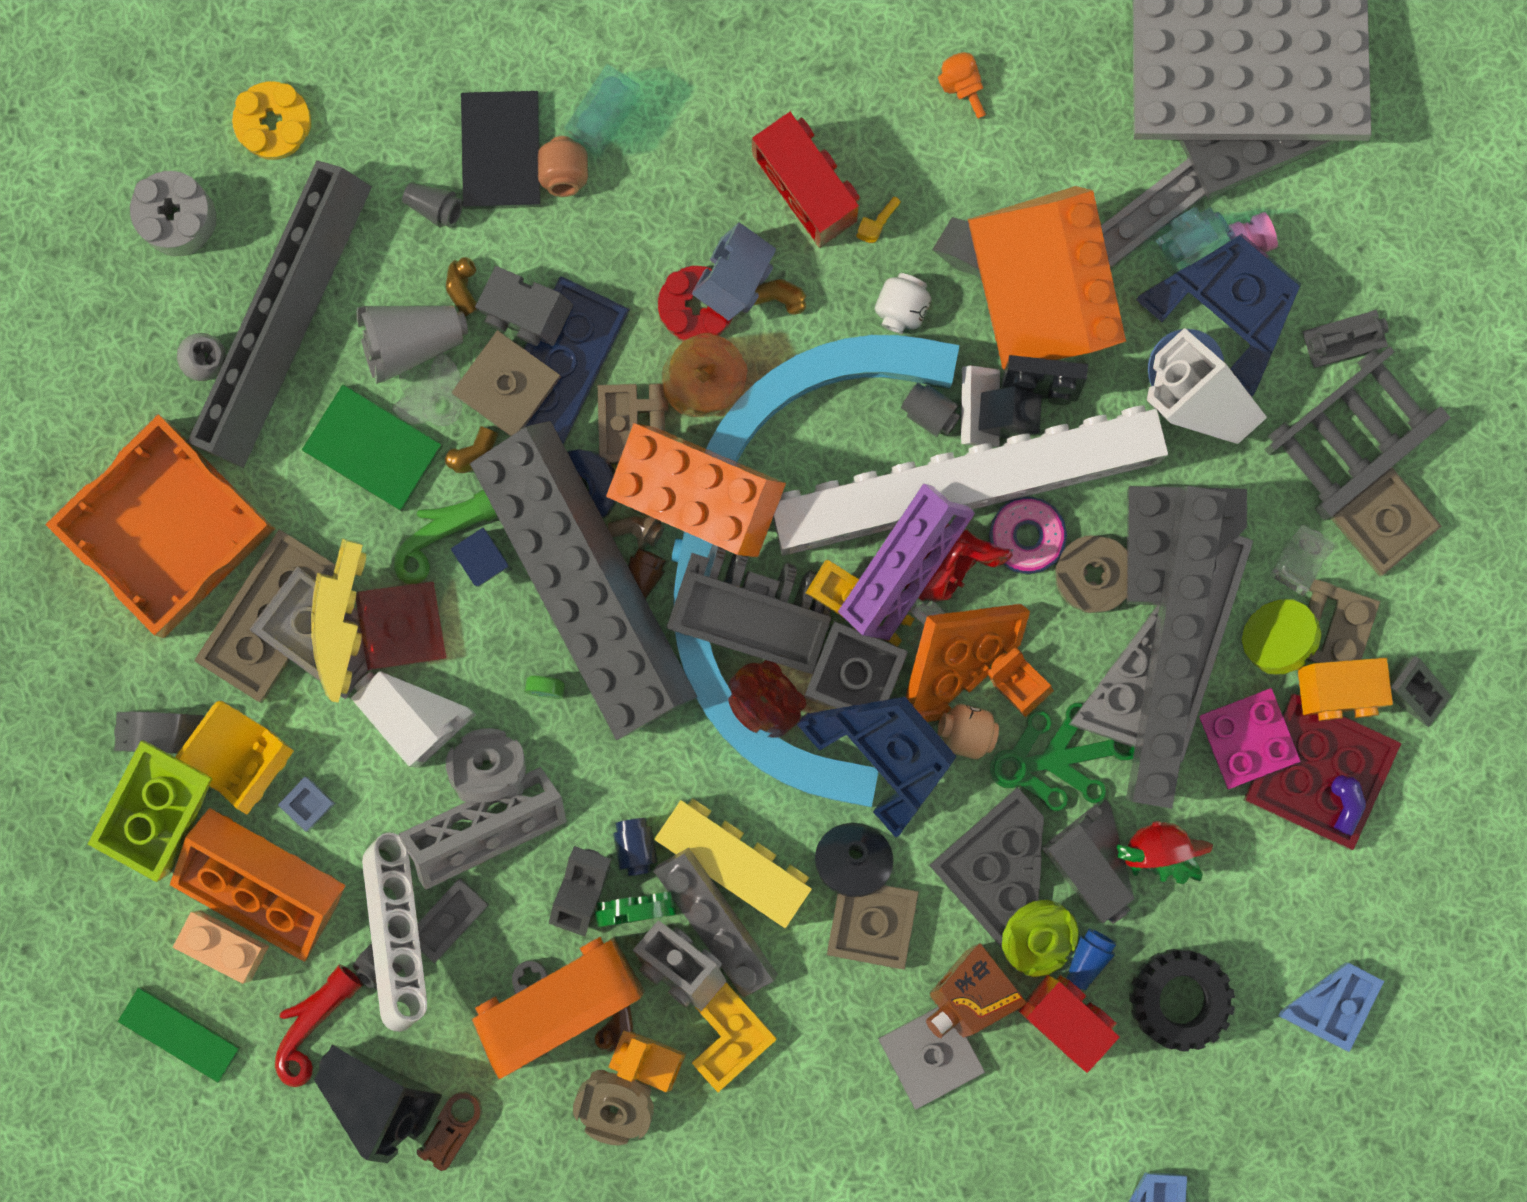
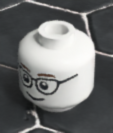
M899 273L898 277L887 279L875 304V312L884 319L881 325L899 334H903L905 329L913 330L919 328L932 299L930 293L926 290L927 284L916 277L904 273Z

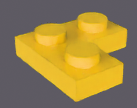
M727 982L702 1011L696 1008L717 1031L720 1037L695 1058L692 1064L717 1093L777 1040L774 1034Z

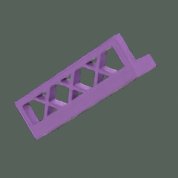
M923 483L838 612L861 635L890 640L975 512L966 505L950 502L934 486ZM953 515H956L952 523L948 527H946V525L951 520ZM930 551H932L931 554L929 555V557L926 558V559H924V558L926 557V555H927ZM910 583V585L908 586V588L903 591V589L905 588V586ZM889 615L883 625L879 626L884 617Z

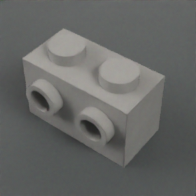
M658 920L633 949V952L642 964L639 970L654 984L658 985L660 981L667 984L671 988L668 993L684 1007L691 1003L702 1011L726 983V979L719 969L722 963L706 949L700 952L691 945L693 941L677 927L671 930Z

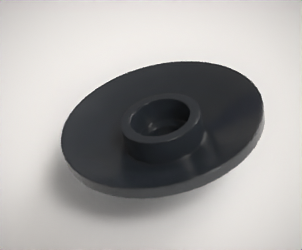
M845 823L830 829L821 838L815 852V866L823 883L832 891L847 897H864L877 892L888 881L893 869V853L888 841L876 829L861 823ZM849 851H860L863 856L859 859H854L849 855Z

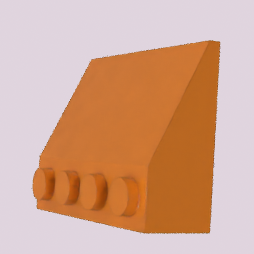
M1073 186L968 219L1002 369L1005 370L1009 355L1058 360L1092 353L1126 342L1093 190Z

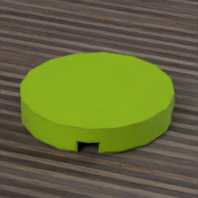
M1279 599L1264 604L1247 621L1242 635L1244 653L1261 671L1268 674H1286L1301 668L1306 664L1304 660L1311 653L1312 655L1315 654L1320 644L1321 629L1319 621L1305 604L1293 599Z
M1048 899L1033 901L1021 907L1009 919L1003 932L1002 949L1006 959L1018 971L1032 977L1045 976L1057 971L1068 961L1066 957L1070 954V951L1074 952L1077 947L1079 928L1076 919L1060 903Z

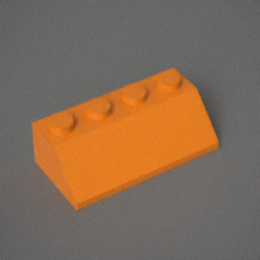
M211 808L205 812L185 837L170 882V886L303 962L307 960L334 913L346 886L331 875L323 873L302 861L296 855L288 853L267 841L264 837L251 832L234 822L231 818Z

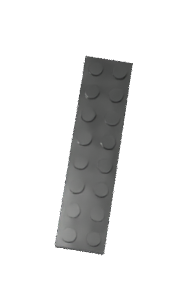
M551 421L524 427L471 462L470 465L615 739L618 740L637 732L697 698L692 685Z

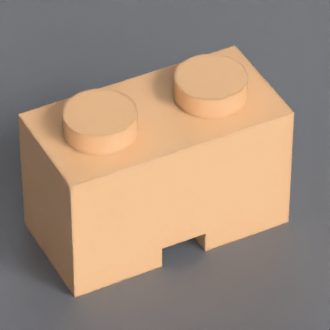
M199 910L190 913L172 948L244 984L250 982L254 977L269 946Z

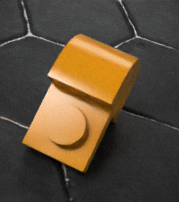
M623 1030L608 1068L618 1071L616 1076L630 1082L638 1080L664 1092H669L673 1088L686 1053L640 1034Z

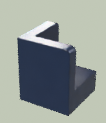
M484 527L451 548V551L476 587H480L501 572L507 573L512 570Z

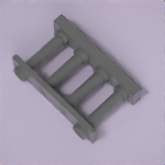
M1390 346L1382 353H1379L1374 348L1357 362L1361 370L1292 427L1285 422L1268 436L1272 441L1264 449L1268 455L1281 446L1321 493L1318 497L1322 503L1314 509L1324 521L1337 513L1451 418L1441 406L1431 413L1426 408L1422 410L1382 363L1395 352ZM1369 373L1372 374L1410 419L1407 423L1411 429L1402 437L1396 432L1392 434L1353 388L1354 385ZM1340 397L1380 444L1378 448L1382 453L1371 462L1367 457L1362 459L1323 412ZM1311 422L1350 468L1348 473L1352 478L1342 486L1337 481L1332 483L1293 437L1308 423Z

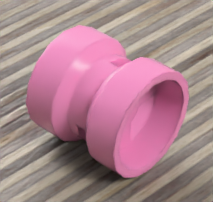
M1266 212L1252 216L1250 224L1238 221L1226 227L1229 241L1242 233L1263 252H1268L1278 247L1274 226Z

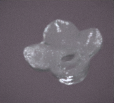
M442 353L435 358L430 371L415 366L399 374L400 386L406 397L400 399L393 406V411L403 421L415 425L430 421L438 426H448L456 422L462 412V401L451 393L461 380L454 362ZM441 400H446L450 403V409L445 414H440L436 411V405Z

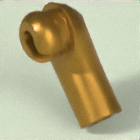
M462 257L459 261L454 260L449 265L446 280V291L459 312L462 311L464 313V316L471 314L477 309L475 308L477 302L467 288L468 278L476 273V266L468 257Z

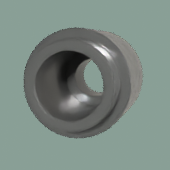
M920 383L913 387L901 406V409L908 413L907 418L935 437H938L941 432L949 435L961 417L956 413L959 407L958 404L930 385L924 387Z

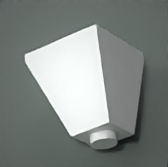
M1184 328L1155 355L1153 365L1156 371L1154 386L1149 387L1147 401L1171 424L1239 444L1267 418L1227 364L1187 329Z
M381 671L376 675L372 672L365 675L354 686L358 692L351 697L354 703L409 767L420 768L476 716V713L466 706Z

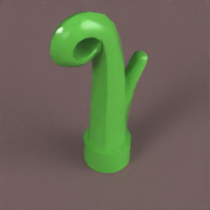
M484 490L474 494L473 498L455 505L437 509L418 510L417 516L419 518L432 519L433 521L416 531L399 547L394 557L396 576L406 584L414 585L422 582L429 573L430 564L427 557L420 551L421 549L484 520L489 522L497 518L498 516ZM409 558L416 559L419 564L417 571L409 573L406 565Z

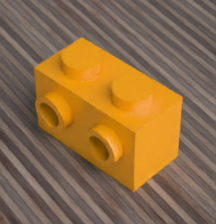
M1387 658L1314 663L1298 669L1303 715L1318 714L1319 721L1342 719V712L1354 711L1355 718L1378 716V708L1393 705Z

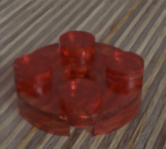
M765 660L761 664H746L730 679L728 688L731 686L732 692L728 701L736 718L747 729L755 733L760 729L771 733L768 736L771 738H778L787 734L799 722L801 711L806 707L804 696L796 690L793 683L782 673L781 668L775 662ZM764 696L768 702L764 703L760 697Z

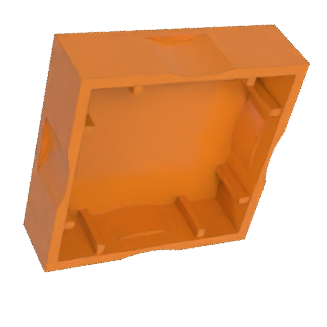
M158 414L118 453L113 463L102 475L85 485L45 525L85 565L95 570L105 579L115 596L154 636L165 638L275 528L193 445L187 443L188 440L167 419Z

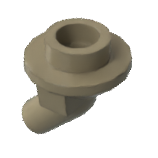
M633 516L608 524V530L613 538L632 533L636 536L640 549H644L648 545L655 546L661 538L665 527L661 525L662 521L651 516L645 518Z

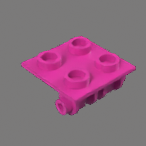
M1272 688L1199 716L1227 790L1301 762Z

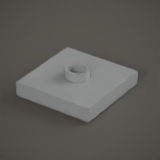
M938 1006L878 1038L915 1110L985 1073L967 1037L963 1038L953 1028L945 1036L938 1038L929 1029L926 1019L939 1009Z

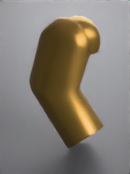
M776 279L761 285L758 284L755 290L759 296L754 305L777 300L785 304L787 312L792 315L800 314L806 309V302L804 301L806 295L802 288L784 279Z
M480 427L472 446L459 450L454 448L448 451L445 457L447 467L453 469L456 473L473 471L470 463L493 449L498 433Z

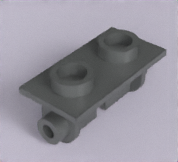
M1373 310L1302 331L1314 369L1371 352L1374 348L1379 350L1388 347L1385 333L1389 332L1386 319H1379L1377 310Z

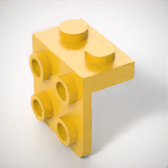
M217 701L175 758L212 777L210 787L220 792L236 809L248 815L254 805L261 800L265 790L278 772L285 767L287 760L294 750L266 727L226 702Z

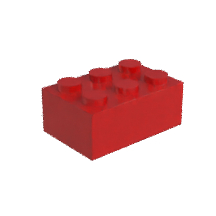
M789 111L752 137V156L820 248L857 222L859 209L857 201L860 200V197L848 180L842 183L834 172L837 169V165L826 149L821 151L817 149L811 140L815 135L808 123L802 117L796 120L791 111Z
M1047 975L1025 999L1027 1003L1017 1011L1077 1066L1088 1073L1120 1038L1112 1030L1117 1023L1091 1002L1087 1005L1083 1004L1082 1001L1087 996L1070 980L1061 975L1057 979Z

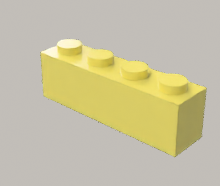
M692 798L689 804L680 800L654 840L675 854L689 847L710 878L786 928L812 890L811 887L806 885L810 877L791 864L786 870L775 864L773 860L777 855L757 842L754 848L741 841L740 839L744 833L726 820H724L721 826L710 820L708 816L712 811Z

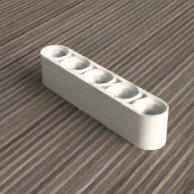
M384 833L366 849L363 854L362 864L380 1016L387 1028L392 1031L401 1032L407 1030L424 1016L427 1010V997L409 853L402 844L399 835ZM379 849L388 852L392 861L388 862L382 859ZM383 887L392 889L396 895V900L388 898L384 893ZM388 925L395 926L400 931L401 938L392 936L388 930ZM393 963L402 966L405 971V977L395 973L392 967ZM397 1002L407 1005L410 1010V1016L401 1014L398 1010Z

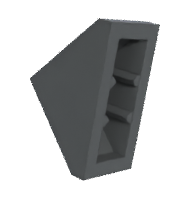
M1416 656L1403 659L1389 677L1392 701L1427 727L1431 725L1452 697L1423 661Z

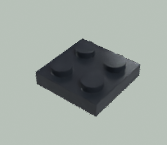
M1009 355L1002 376L1001 389L1018 387L1040 394L1042 398H1048L1049 403L1068 405L1071 401L1077 402L1087 380L1088 364Z

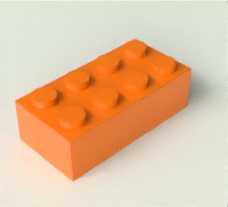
M633 423L606 497L736 555L758 557L786 483L656 427Z

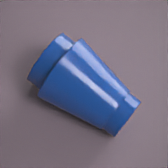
M1089 928L1085 936H1080L1066 979L1070 980L1078 988L1087 990L1089 985L1092 984L1115 956L1113 950L1117 944L1106 935Z

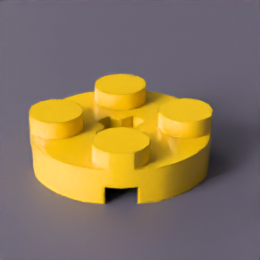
M275 81L262 82L250 87L247 91L237 96L235 101L236 107L232 117L233 129L236 137L246 149L258 157L267 160H278L294 154L300 148V145L305 141L311 129V114L303 97L291 85ZM273 111L277 116L282 115V121L276 123L277 129L270 130L268 125H262V119L267 117V112Z

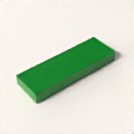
M142 987L137 988L117 1021L217 1083L222 1080L241 1048Z

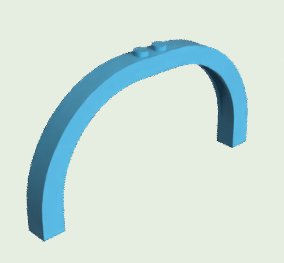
M867 335L845 338L812 348L775 367L754 383L736 401L720 422L706 449L738 462L744 449L758 430L786 405L806 393L845 380L891 378L950 389L953 382L959 345L900 335ZM685 531L683 540L675 539L671 561L678 563L674 587V604L691 553L708 557L713 545ZM675 631L683 669L697 695L696 699L722 737L741 756L778 781L808 794L872 807L878 777V770L875 767L815 755L794 747L760 725L732 694L719 671L710 642Z

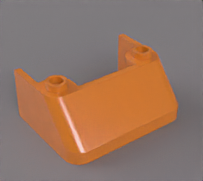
M601 937L596 938L580 948L583 956L500 1003L495 996L475 1008L478 1015L472 1018V1021L498 1079L507 1076L619 1012L643 996L645 990L615 937L605 943Z

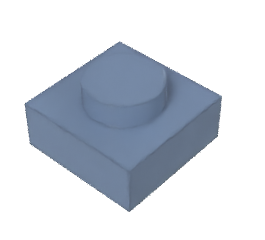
M305 776L278 806L305 832H309L336 803L309 777Z

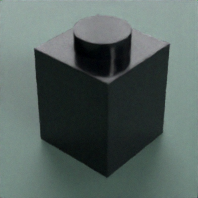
M1018 387L982 392L979 431L1005 439L1029 433L1031 435L1040 433L1042 395Z

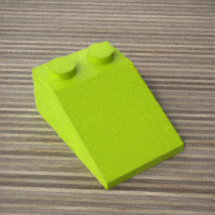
M141 740L87 845L155 882L160 881L171 873L180 855L185 837L193 828L212 777L154 745Z

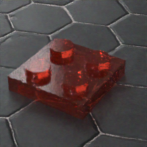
M434 581L359 591L356 593V605L367 671L446 659Z

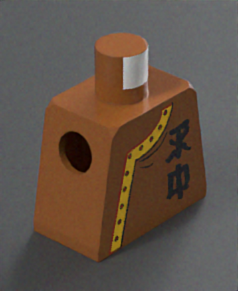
M979 943L967 949L930 992L931 998L939 1009L926 1019V1024L938 1038H942L953 1028L965 1038L1018 1010L1027 1002L982 944Z

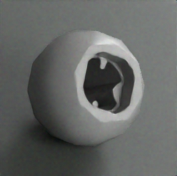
M208 333L189 335L182 340L177 349V361L180 369L185 376L196 381H208L216 378L226 359L224 346L218 338Z

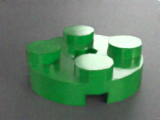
M671 891L597 903L598 911H596L598 927L676 915L675 902L672 899Z

